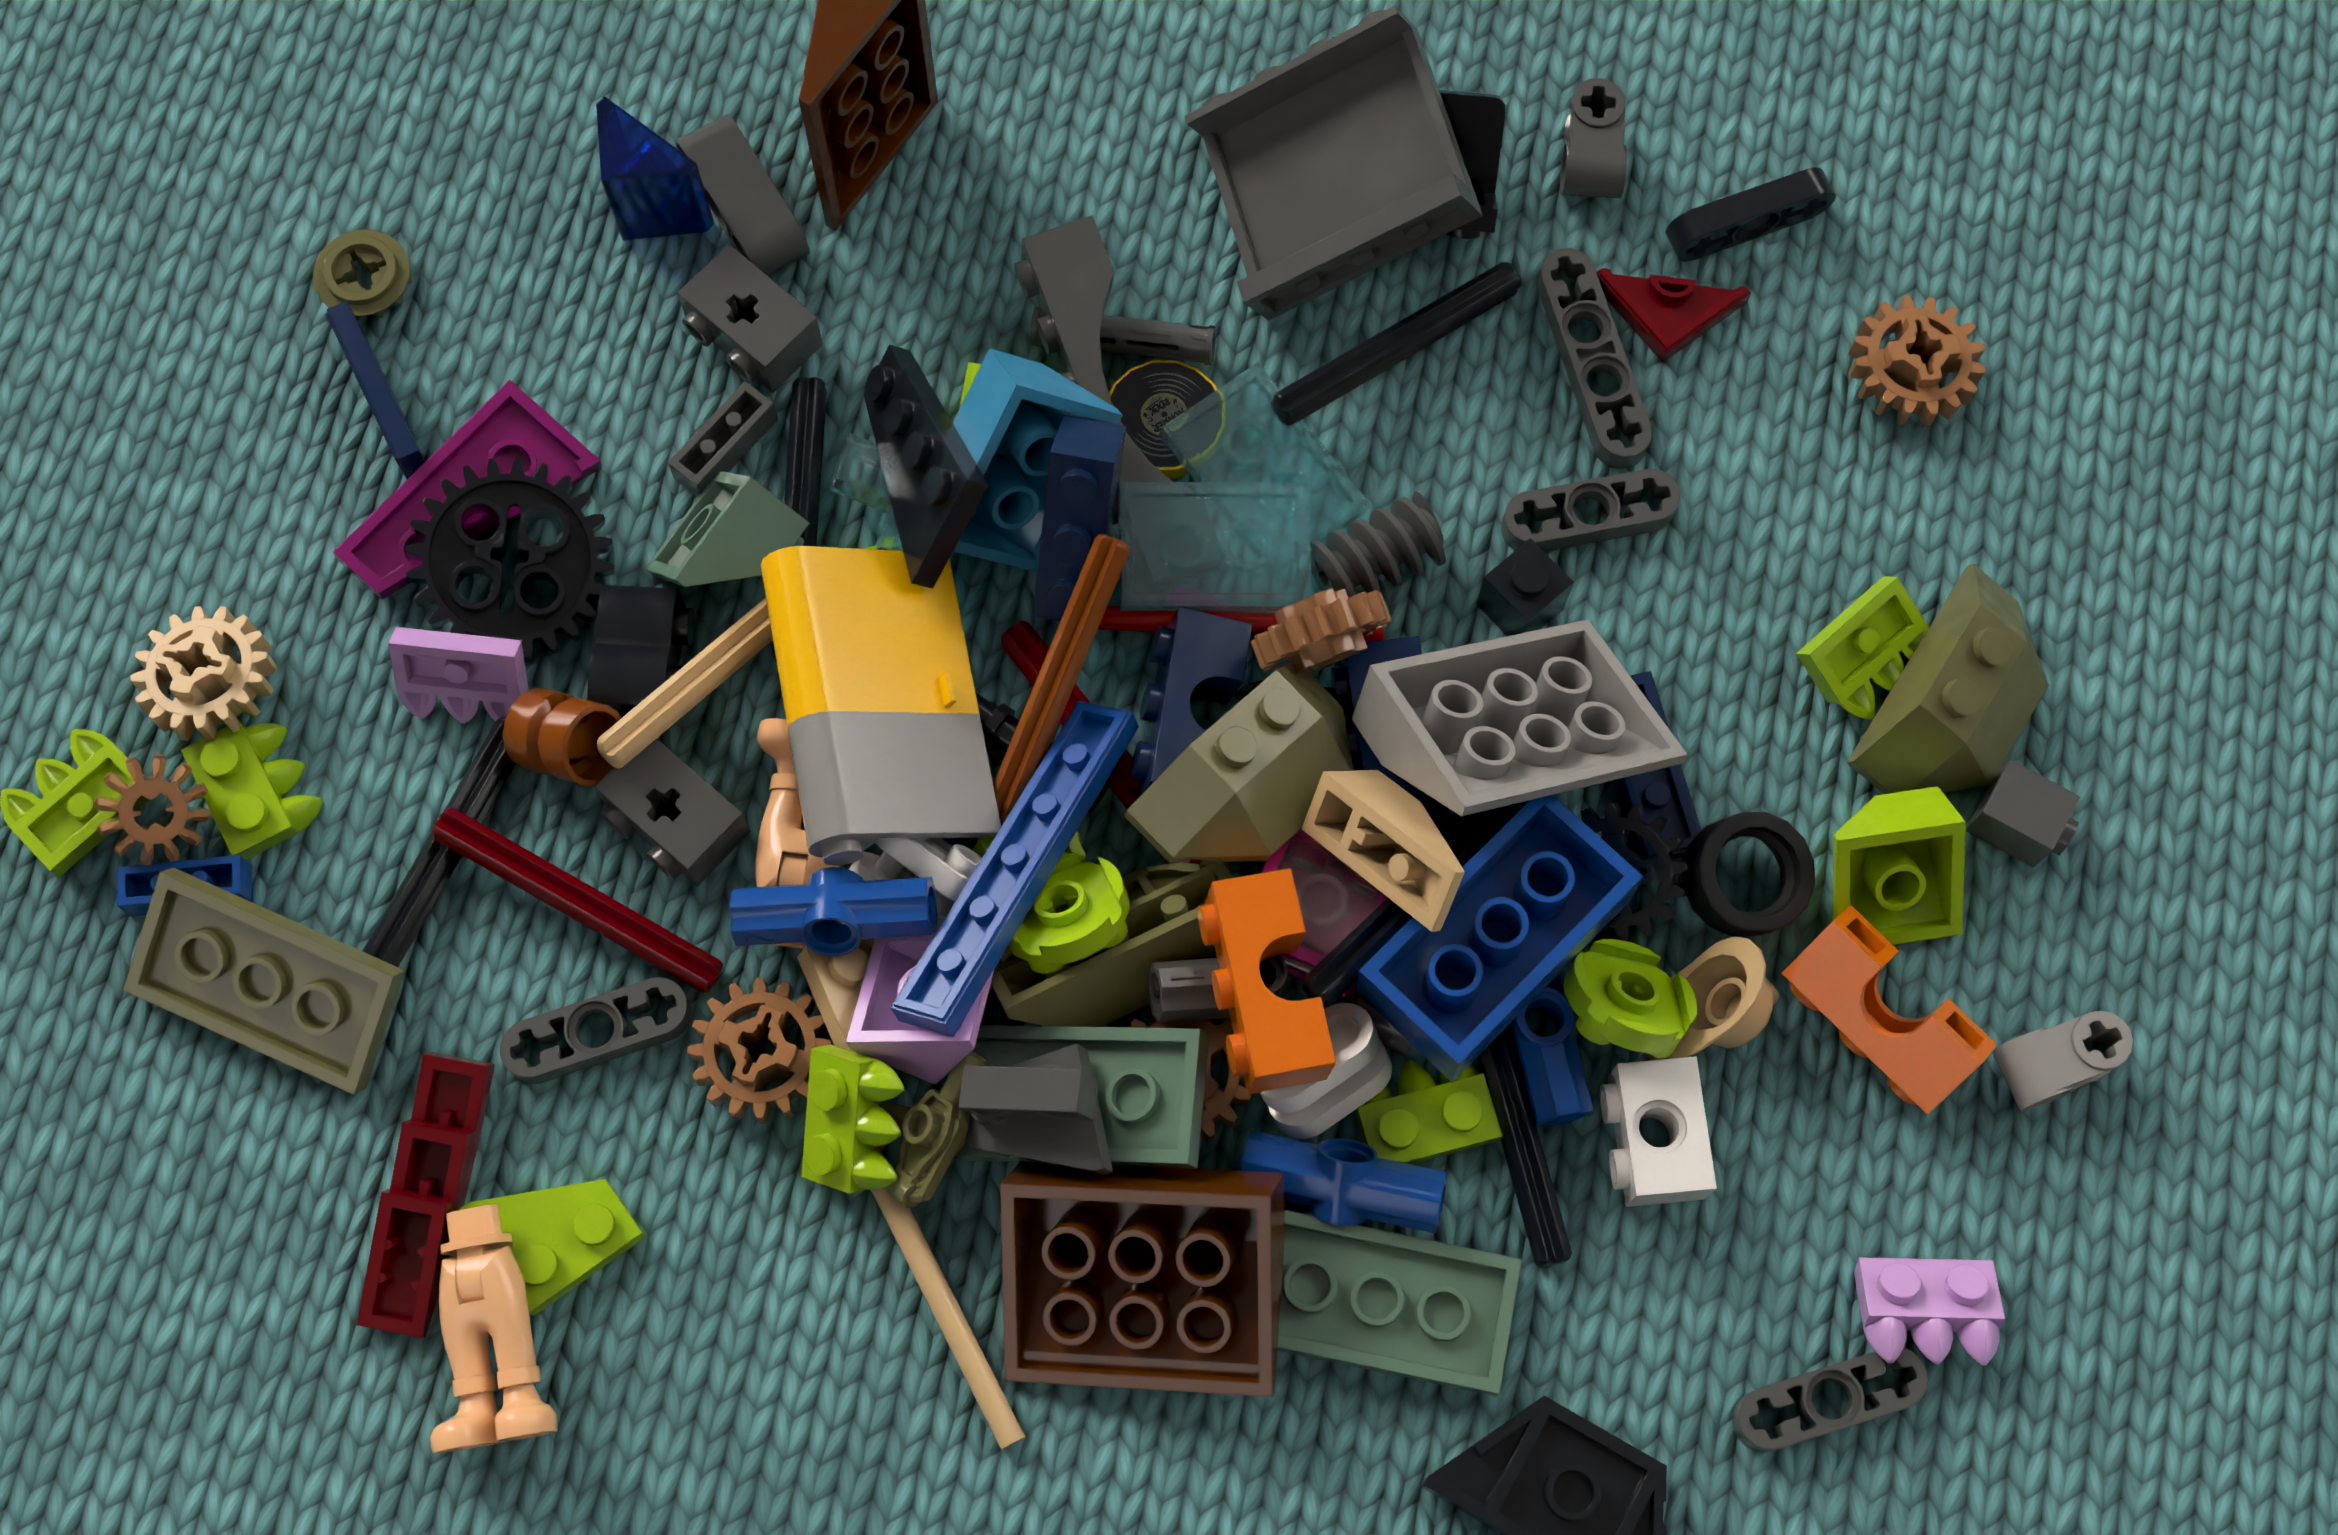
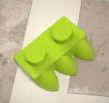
M1883 576L1802 647L1796 655L1827 703L1840 704L1844 710L1853 716L1872 720L1875 715V696L1869 679L1883 689L1891 691L1904 670L1899 652L1910 660L1930 628L1899 578Z
M239 720V731L233 733L225 727L216 732L214 740L207 741L203 738L181 749L187 764L192 769L191 772L197 784L204 783L206 785L208 793L203 797L231 855H241L245 860H248L306 829L320 812L323 800L312 795H293L281 798L295 786L305 769L304 762L294 759H274L263 762L282 744L288 731L286 726L274 723H259L245 727Z
M73 729L70 733V750L78 766L77 769L55 759L39 758L36 761L35 777L38 788L44 798L40 799L30 792L15 788H4L1 791V811L8 827L47 869L58 878L108 836H101L97 830L98 824L104 820L119 816L118 812L101 811L94 808L96 797L120 798L121 794L109 788L104 782V777L107 773L111 772L118 775L127 784L133 781L126 766L128 757L110 739L92 730ZM141 796L136 800L133 807H141L149 799Z
M830 1044L811 1048L801 1177L848 1194L862 1190L883 1189L897 1180V1174L888 1160L872 1149V1146L889 1144L901 1135V1131L891 1115L875 1104V1101L882 1102L893 1099L904 1091L901 1079L886 1063L879 1059Z
M1407 1060L1398 1078V1096L1393 1097L1391 1091L1386 1086L1380 1093L1355 1110L1364 1144L1372 1147L1377 1152V1158L1412 1165L1500 1141L1503 1135L1484 1073L1479 1074L1471 1063L1453 1082L1441 1072V1085L1436 1086L1434 1080L1425 1069L1417 1063Z

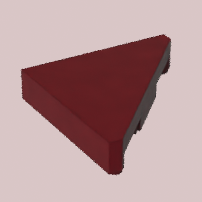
M1601 268L1596 272L1605 298L1662 363L1747 304L1751 292L1744 286L1732 290L1696 285L1697 280L1651 274L1649 278L1612 274L1607 268Z

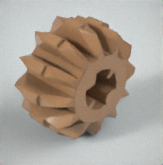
M163 754L154 755L152 775L143 776L140 762L137 758H128L126 766L133 781L127 784L118 775L111 772L107 773L104 777L106 785L120 793V798L101 796L96 797L94 801L95 809L118 812L119 816L104 820L98 824L97 830L101 836L110 835L121 829L126 831L114 847V852L119 856L129 852L137 840L142 842L140 850L141 864L150 865L152 863L154 844L163 843L166 857L171 862L176 861L180 858L178 847L173 841L175 836L179 835L187 843L197 846L202 840L196 830L185 825L186 821L207 822L211 819L209 809L187 806L188 802L200 799L208 793L206 785L199 783L181 790L179 786L189 777L192 769L188 764L182 763L175 769L169 779L163 777L166 767V757ZM159 793L168 797L171 802L165 803L164 806L166 811L172 813L164 823L153 818L145 825L135 818V816L141 815L140 807H133L139 797L144 796L147 799L153 800Z

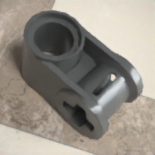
M1602 78L1588 79L1581 83L1574 91L1571 110L1567 116L1564 128V147L1560 173V193L1563 196L1621 199L1623 195L1627 167V148L1624 144L1625 98L1621 89L1610 80Z

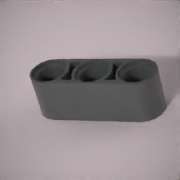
M729 114L675 140L678 153L691 178L734 248L764 274L769 275L810 254L808 243L795 217L738 125Z

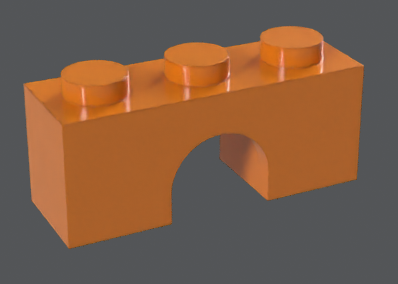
M1291 868L1213 881L1205 901L1206 905L1198 906V922L1204 945H1215L1220 969L1212 970V986L1218 1009H1229L1234 1034L1226 1036V1048L1232 1074L1234 1076L1243 1074L1247 1094L1327 1080L1336 1064V1059L1321 997L1300 1001L1282 999L1274 995L1265 986L1259 970V965L1272 956L1297 952L1306 933Z
M1850 905L1781 974L1791 983L1790 986L1793 994L1803 1005L1813 1011L1822 1012L1839 1029L1838 1032L1841 1040L1853 1053L1862 1058H1869L1887 1075L1889 1086L1899 1098L1908 1104H1917L1928 1115L1985 1061L1997 1044L1949 998L1931 1014L1922 1018H1905L1892 1012L1880 997L1878 978L1882 968L1899 950Z

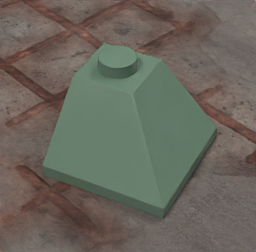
M717 471L646 566L645 570L655 577L683 587L761 576L760 564L762 559L769 553L782 548L803 546L804 539L801 537V534L810 523L752 477Z

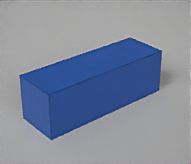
M241 855L117 867V906L131 917L147 914L159 873L173 867L252 902V865Z

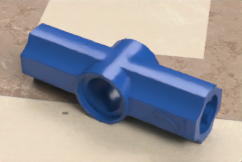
M839 867L818 870L812 874L808 884L738 888L737 890H732L729 904L731 934L736 946L804 942L805 946L812 951L828 956H840L854 951L860 944L861 939L932 935V933H936L938 921L936 889L932 877L864 881L854 871Z
M1560 974L1508 1025L1514 1048L1518 1051L1536 1126H1555L1570 1123L1577 1119L1591 1116L1594 1112L1573 1030L1575 1012L1564 994ZM1531 1011L1548 1013L1556 1023L1557 1034L1550 1037H1541L1534 1034L1525 1022V1014Z
M1251 1131L1246 1140L1240 1165V1171L1284 1173V1201L1309 1206V1212L1321 1221L1348 1226L1361 1224L1366 1219L1435 1234L1444 1203L1448 1172L1377 1158V1152L1372 1147L1355 1140L1342 1138L1328 1139L1317 1145Z

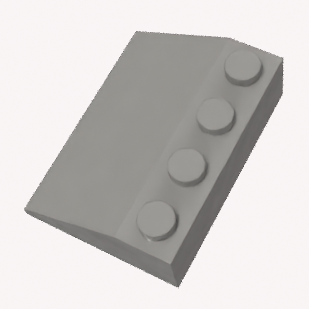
M1589 620L1372 664L1369 667L1352 717L1354 724L1382 766L1460 816L1683 764L1688 755Z

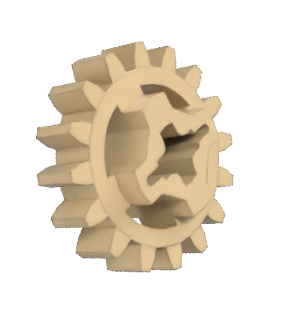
M201 606L194 607L192 620L183 623L177 615L173 614L169 617V624L172 630L165 635L155 630H151L148 634L155 644L153 650L136 651L134 657L145 669L130 675V681L140 691L135 697L137 704L160 730L166 732L172 728L181 740L188 741L196 728L207 741L214 740L217 726L225 724L233 733L239 731L237 716L245 712L248 715L257 717L260 710L253 702L256 695H272L274 690L264 678V676L277 671V665L268 654L273 648L247 616L243 614L235 619L227 607L220 606L213 618H210ZM234 646L240 649L241 664L237 663L238 657L233 652ZM167 682L171 683L169 690L175 696L173 701L168 696Z

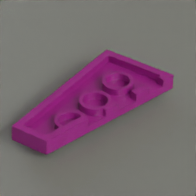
M509 380L333 551V554L342 565L383 600L410 584L406 576L407 571L423 565L422 561L408 557L405 552L406 545L424 543V538L412 531L410 524L412 520L431 522L433 517L427 512L422 501L425 497L441 503L447 499L440 482L443 479L452 482L460 489L466 485L463 467L468 465L480 479L487 477L489 459H495L501 474H510L515 459L521 458L525 476L533 477L539 466L545 463L548 465L549 484L554 486L561 478L568 475L572 479L571 486L601 469V460ZM512 506L509 509L508 524L521 517V509L519 507ZM476 513L465 522L463 531L471 539L480 541L496 532L499 522L490 514Z

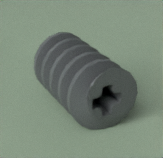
M1416 491L1412 501L1405 497L1393 501L1391 512L1384 508L1372 511L1369 523L1361 518L1349 522L1347 534L1340 529L1328 532L1325 538V545L1316 539L1305 543L1307 562L1320 591L1333 588L1334 592L1345 589L1348 598L1356 595L1355 587L1359 585L1368 593L1375 590L1380 592L1377 576L1381 574L1394 587L1401 585L1402 578L1399 566L1405 564L1415 576L1424 574L1421 555L1425 553L1437 566L1446 563L1441 528L1428 502Z

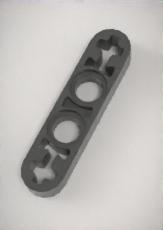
M1572 248L1558 249L1550 253L1543 262L1537 282L1538 293L1594 452L1599 460L1607 466L1616 469L1630 468L1638 464L1645 456L1652 437L1651 424L1593 263L1588 256L1579 250ZM1565 270L1568 278H1577L1573 290L1576 302L1569 306L1570 293L1566 283L1563 280L1555 281L1558 271ZM1576 320H1589L1598 326L1601 337L1593 343H1581L1572 338L1568 326ZM1596 372L1609 373L1618 381L1620 390L1612 396L1603 397L1596 395L1587 385V378ZM1620 409L1617 420L1622 433L1625 436L1635 435L1630 448H1624L1620 440L1610 441L1615 428V420L1612 413Z

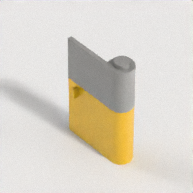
M791 546L776 550L765 556L760 565L809 853L816 857H822L827 865H845L863 857V850L872 846L879 838H995L1001 828L950 558L934 588L911 584L903 551Z

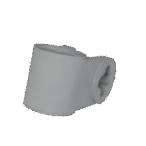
M2100 1010L2089 1012L2049 1029L2042 1028L2029 1032L1998 1046L1992 1053L2020 1112H2025L2052 1102L2073 1092L2076 1088L2106 1076L2111 1070L2127 1060L2132 1052L2133 1038L2130 1028L2123 1019L2111 1012ZM2085 1040L2088 1043L2099 1041L2104 1048V1052L2101 1053L2099 1050L2088 1052L2083 1042Z

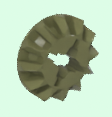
M368 229L350 231L333 239L320 252L313 269L314 287L319 298L328 308L347 300L358 321L361 316L372 314L383 318L385 309L394 302L403 304V292L407 284L413 283L410 273V260L401 244L383 232ZM357 260H360L362 266L367 267L370 273H374L371 275L373 284L370 285L372 288L366 291L357 281L354 282L357 280L355 272L358 270L355 264Z

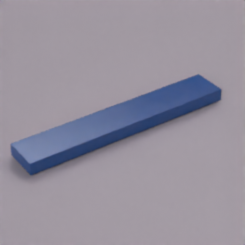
M1078 701L890 1007L898 1021L954 1037L1139 728L1132 712Z

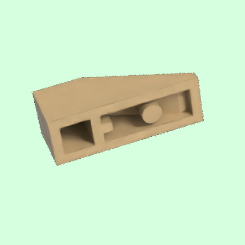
M1379 770L1323 771L1301 829L1431 932L1441 931L1465 871L1423 804Z

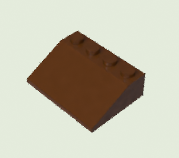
M925 0L817 1L799 94V104L826 226L834 231L838 229L938 103Z
M1020 1162L1000 1183L1005 1381L1273 1397L1275 1393L1285 1242L1284 1173L1112 1166L1114 1173L1099 1175L1087 1170L1061 1165L1052 1166L1041 1163Z

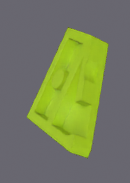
M606 1179L467 1202L459 1208L463 1210L483 1205H499L502 1233L512 1234V1252L525 1280L529 1314L532 1316L540 1313L646 1237L612 1185Z

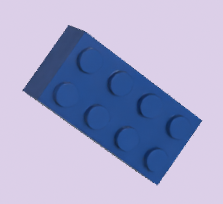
M1554 795L1529 800L1462 867L1465 873L1441 931L1431 932L1412 917L1359 970L1355 991L1451 1082L1494 1041L1576 955L1633 898L1643 878V875Z

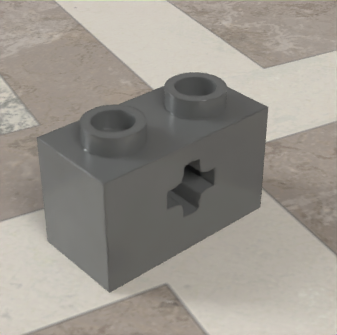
M730 244L677 292L685 314L682 323L686 330L702 345L708 347L713 342L726 353L725 359L727 363L744 381L751 384L756 379L772 393L823 345L817 317Z
M658 739L654 740L624 767L613 768L595 786L596 791L606 805L600 812L601 816L626 839H629L636 832L651 845L652 848L646 855L672 880H675L682 873L698 887L751 832L742 812ZM664 807L673 813L678 810L680 812V815L674 821L666 816L659 818L657 814Z

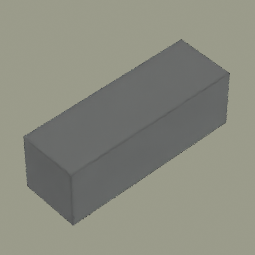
M744 381L668 462L674 479L699 497L717 471L730 472L778 420L774 403Z
M964 1065L958 1108L976 1116L1093 1120L1098 1078L1082 1069Z

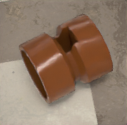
M534 688L524 692L510 707L503 729L505 750L511 760L523 768L545 775L552 774L559 779L581 786H596L614 768L599 753L596 748L597 740L604 732L618 722L621 716L616 710L605 704L575 698L572 695L548 688Z

